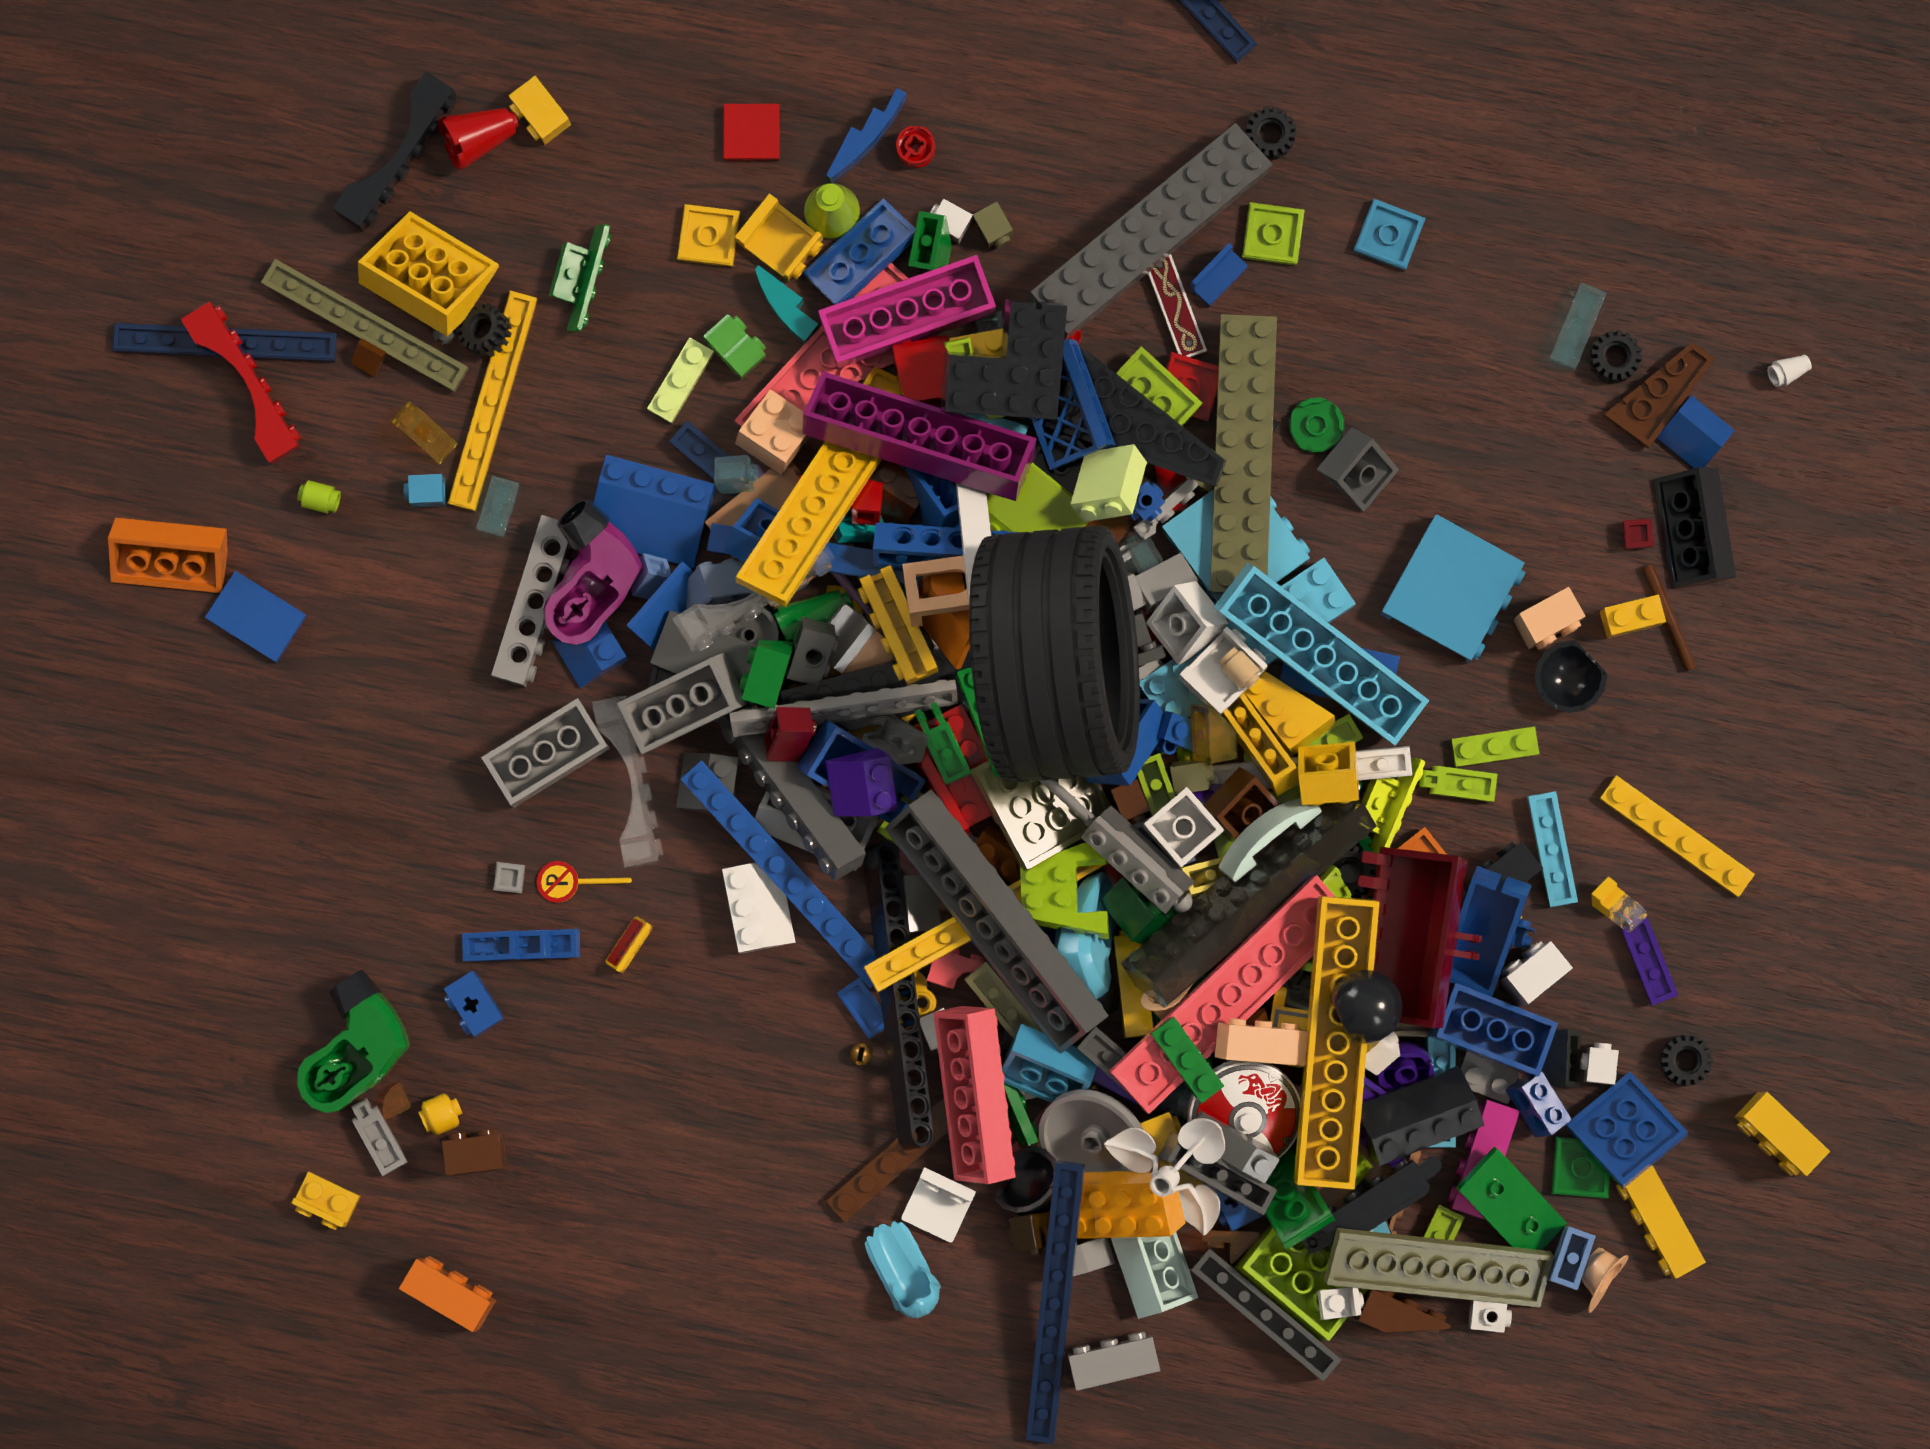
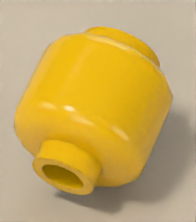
M444 1093L424 1101L421 1105L422 1110L418 1112L427 1133L432 1131L434 1135H441L458 1127V1116L463 1114L457 1099L450 1100L449 1096Z

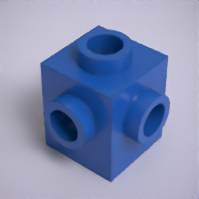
M1148 481L1141 483L1133 514L1128 515L1133 521L1142 522L1148 519L1151 522L1162 513L1160 507L1165 501L1161 497L1164 494L1154 482L1151 484ZM1144 495L1150 501L1148 506H1144L1141 502Z

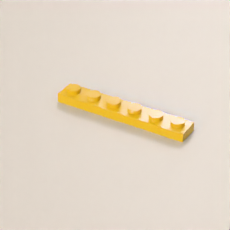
M1617 775L1599 798L1735 897L1741 895L1755 875Z

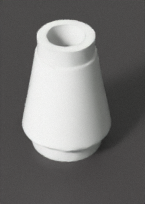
M1804 354L1802 356L1773 361L1772 365L1768 367L1767 372L1770 381L1775 387H1785L1811 370L1812 365L1808 356Z

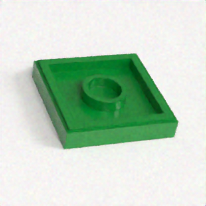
M1555 1137L1551 1194L1609 1198L1610 1174L1576 1138Z

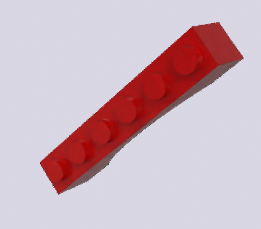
M208 302L183 317L181 321L196 344L222 355L237 369L245 380L255 407L256 428L254 439L268 462L274 464L301 447L298 442L301 436L293 424L288 426L283 416L287 415L281 403L278 400L273 402L268 394L272 389L264 377L259 378L254 371L257 365L249 352L244 355L239 347L243 342L235 329H228L224 322L228 318L221 306L215 307L214 304Z

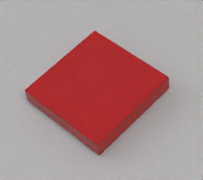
M724 104V161L780 160V104Z
M1171 352L1166 369L1203 403L1191 417L1208 422L1218 392L1219 366Z

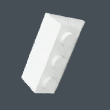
M751 863L722 869L738 952L743 954L796 943L787 897L759 865Z

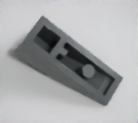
M1200 1110L1195 1119H1210L1218 1123L1222 1128L1225 1139V1151L1221 1158L1240 1171L1266 1183L1280 1160L1270 1147Z

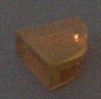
M401 1082L395 1084L387 1092L383 1101L385 1120L412 1108Z

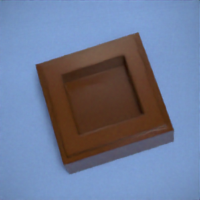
M361 339L357 344L351 364L375 377L381 369L386 351Z

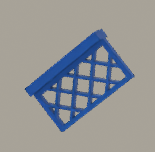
M1072 339L1064 340L1061 379L1069 381L1072 390L1068 399L1059 395V399L1065 401L1066 404L1061 416H1057L1058 423L1053 435L1044 432L1042 427L1044 419L1031 418L1050 470H1054L1101 449H1108L1116 445L1077 340ZM1071 404L1080 408L1082 415L1078 425L1065 420ZM1063 423L1076 428L1070 443L1057 438ZM1081 431L1090 435L1093 446L1086 449L1075 446ZM1056 441L1068 446L1064 458L1055 461L1052 454ZM1073 449L1079 451L1071 455Z

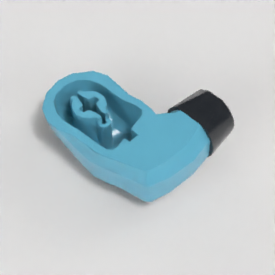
M1100 872L1086 877L1077 889L1078 913L1107 911L1100 901L1113 887L1107 874ZM1107 911L1109 939L1098 938V935L1086 932L1085 935L1074 933L1072 929L1058 927L1055 931L1054 946L1066 958L1069 966L1077 976L1084 981L1094 998L1102 1004L1105 1012L1110 1015L1118 1008L1120 996L1113 973L1110 971L1108 958L1117 922Z

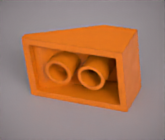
M953 571L925 575L919 580V599L958 594L965 591L962 572ZM969 610L922 616V627L953 667L961 669L970 649Z

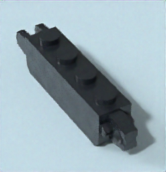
M1430 1156L1417 1164L1413 1160L1409 1162L1406 1159L1399 1161L1391 1167L1393 1171L1391 1174L1384 1178L1380 1174L1367 1182L1369 1188L1360 1194L1357 1190L1351 1192L1343 1198L1345 1203L1335 1209L1333 1205L1328 1207L1335 1221L1303 1240L1305 1246L1312 1254L1333 1245L1337 1228L1371 1231L1428 1194L1430 1185L1427 1180L1436 1175V1172L1439 1173V1170L1442 1168L1441 1160L1435 1156Z

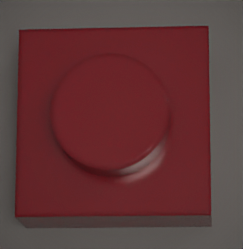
M1652 519L1624 520L1622 522L1624 550L1654 547Z

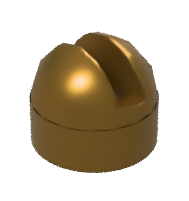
M864 1043L854 1045L850 1051L852 1062L858 1066L867 1065L873 1056L871 1048ZM860 1047L865 1048L862 1062L857 1061Z

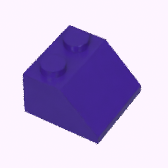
M879 748L825 761L834 816H874L898 810L890 755Z

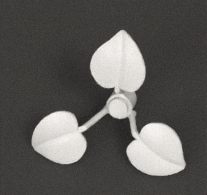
M1205 1118L1193 1119L1187 1122L1179 1131L1178 1142L1188 1151L1174 1167L1163 1166L1159 1171L1158 1157L1153 1154L1156 1150V1144L1146 1131L1140 1128H1128L1105 1142L1104 1145L1112 1156L1128 1169L1137 1173H1147L1153 1168L1150 1174L1152 1177L1150 1188L1157 1196L1165 1197L1179 1191L1185 1221L1198 1229L1203 1236L1212 1229L1220 1212V1200L1214 1189L1207 1184H1199L1195 1187L1192 1183L1177 1184L1180 1181L1178 1170L1192 1154L1197 1161L1204 1164L1215 1163L1222 1157L1225 1151V1139L1222 1128L1218 1123Z

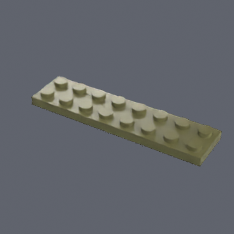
M1337 1228L1324 1281L1327 1285L1541 1307L1554 1255L1551 1251Z

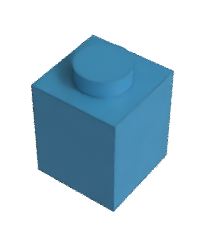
M442 474L408 475V483H404L405 500H409V504L412 507L446 506L445 477Z

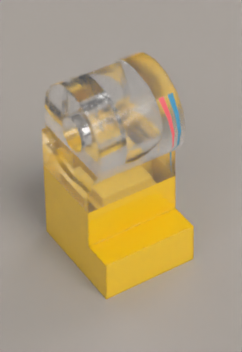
M1610 877L1591 894L1592 906L1628 932H1632L1647 917L1645 909L1618 888L1617 883Z

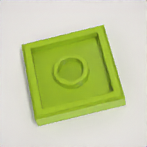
M1249 202L1242 258L1297 266L1305 210Z

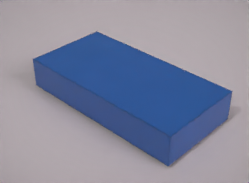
M860 977L837 993L869 1040L884 1030L882 1008Z

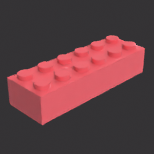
M959 1006L933 1012L954 1180L991 1184L1015 1178V1160L1012 1153L1011 1130L1009 1128L1007 1112L1008 1104L1004 1088L1005 1078L1002 1072L1001 1047L998 1040V1022L995 1016V1008Z

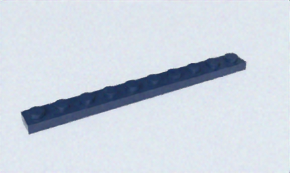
M1057 1160L1055 1162L1026 1431V1440L1054 1444L1057 1431L1085 1164Z

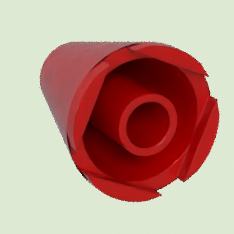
M506 108L450 115L438 119L440 135L445 134L446 143L443 144L454 167L459 168V170L467 168L516 134L515 128L519 127L514 112H509Z

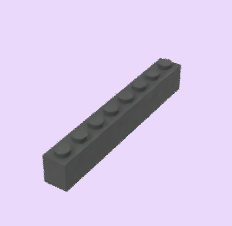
M747 704L732 712H737L741 709H758L756 704L753 706ZM730 713L712 721L714 723L717 722L722 729L725 740L729 744H733L737 749L742 763L748 765L754 772L756 782L761 787H765L770 794L773 805L777 809L780 808L790 828L799 833L805 848L809 852H813L818 859L821 870L825 874H829L833 881L862 866L866 852L840 817L833 815L831 805L811 778L797 768L799 762L767 761L764 745L765 733L733 737Z

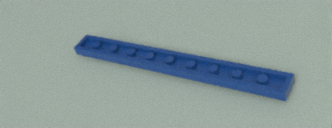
M700 760L680 778L681 781L867 986L871 988L873 984L866 974L864 967L876 960L875 951L706 764Z

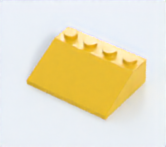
M409 211L358 261L359 284L448 337L465 320L499 268V264Z

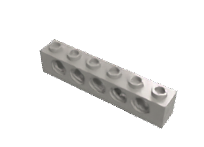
M541 515L491 674L495 679L525 688L528 682L532 683L535 678L537 666H533L536 655L541 656L545 646V640L542 639L545 628L548 629L544 620V605L549 594L559 584L561 575L565 576L570 566V560L567 559L570 548L573 549L557 526L559 520ZM552 542H557L561 546L560 552L554 556L548 555L546 553L547 546ZM543 569H550L552 571V578L548 582L538 581V573ZM536 595L542 596L544 598L542 607L539 609L530 608V599ZM526 622H533L535 624V631L530 636H524L521 633V627ZM517 649H525L527 651V657L521 663L513 661V653Z

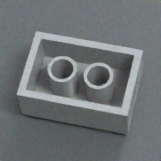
M1144 1331L1128 1334V1340L1118 1342L1117 1338L1100 1341V1347L1090 1349L1089 1344L1072 1348L1073 1353L1067 1354L1076 1391L1160 1371L1153 1337L1151 1335L1146 1336Z

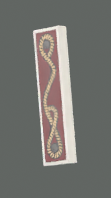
M1170 254L1147 274L1177 354L1193 358L1206 353L1207 349Z

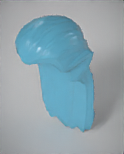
M893 1221L891 1227L885 1224L875 1227L873 1237L868 1236L864 1244L867 1254L882 1280L895 1310L912 1319L926 1316L932 1312L939 1301L941 1285L931 1274L917 1242L902 1222L896 1223Z

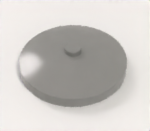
M1072 1090L1055 1098L1043 1113L1039 1124V1140L1041 1148L1046 1149L1056 1160L1085 1164V1172L1132 1171L1115 1159L1104 1144L1108 1139L1125 1129L1140 1128L1143 1130L1135 1115L1113 1097L1093 1090Z

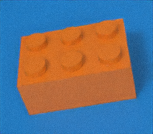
M431 1256L416 1259L399 1289L471 1332L480 1330L496 1302L491 1297L493 1292L479 1284L474 1287L466 1283L469 1278L455 1270L445 1271L442 1269L444 1264Z

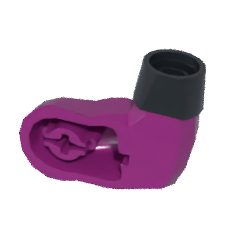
M582 499L573 504L563 513L557 523L558 528L574 550L578 551V557L568 567L563 580L549 594L543 608L545 624L552 635L562 642L576 645L590 641L597 634L602 623L623 602L642 569L638 554L624 533L609 522V517L588 499Z

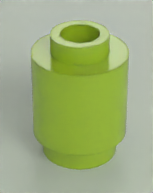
M308 480L306 485L301 484L297 500L301 501L302 508L326 514L329 512L336 513L341 498V491L335 490L333 486Z

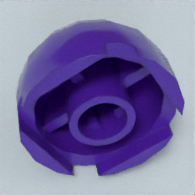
M1398 1041L1400 1056L1377 1075L1380 1086H1383V1088L1387 1089V1092L1434 1075L1432 1059L1424 1047L1414 1041Z

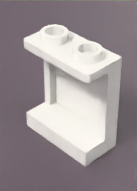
M1226 627L1178 677L1218 718L1247 689L1245 686L1239 689L1221 670L1223 667L1219 664V661L1235 647L1239 652L1242 650L1260 669V672L1257 674L1258 676L1267 668L1265 656L1256 648L1251 650L1244 643L1246 641L1245 637L1235 628L1230 630Z

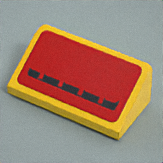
M635 916L607 957L606 964L619 973H624L652 931L653 926Z

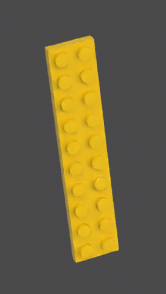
M874 366L863 384L901 396L897 377ZM825 441L736 575V583L786 607L882 459Z

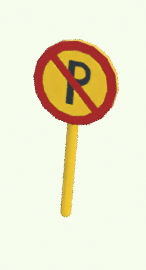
M562 861L549 862L542 867L537 877V887L542 897L555 903L565 902L573 897L577 891L578 884H621L632 882L631 878L578 879L574 868Z

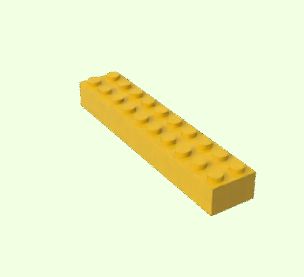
M1318 895L1307 1019L1308 1042L1305 1066H1303L1294 1182L1297 1185L1355 1189L1367 1044L1353 1042L1348 1039L1341 1020L1332 1004L1330 994L1338 981L1349 973L1364 969L1374 971L1379 901Z

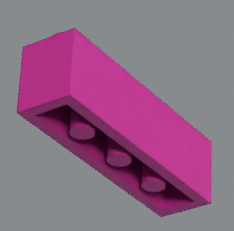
M1484 1100L1483 1105L1478 1104L1485 1126L1475 1129L1474 1132L1469 1131L1464 1147L1469 1149L1466 1158H1460L1456 1174L1460 1176L1457 1185L1493 1147L1498 1148L1504 1156L1506 1155L1520 1112L1519 1110L1489 1100ZM1452 1185L1447 1197V1201L1451 1202L1449 1208L1484 1219L1455 1188L1456 1186Z

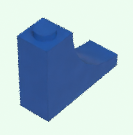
M903 466L916 492L923 526L960 528L957 492L953 483L950 480Z

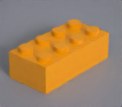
M1153 1170L1147 1173H1137L1134 1171L1085 1172L1077 1239L1172 1236L1185 1224L1179 1191L1165 1197L1154 1194L1150 1188V1181L1152 1179L1150 1174Z

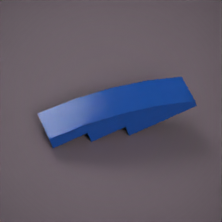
M896 88L884 112L873 108L862 131L851 127L826 175L827 182L834 183L855 167L875 147L892 125L906 102V92Z
M580 929L462 933L463 962L579 958Z

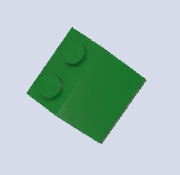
M759 640L757 648L751 646L746 662L752 664L749 674L743 673L739 689L744 691L743 700L775 709L791 655L792 642Z

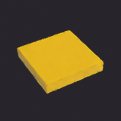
M685 204L678 261L733 267L736 248L735 236L738 233L740 211Z

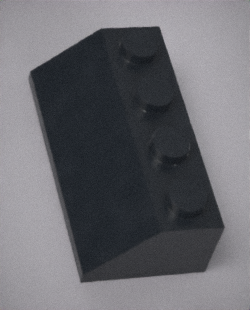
M1698 467L1653 479L1671 589L1716 583L1736 578L1719 469Z
M1459 1066L1362 1102L1360 1128L1369 1157L1379 1166L1485 1126L1477 1099Z

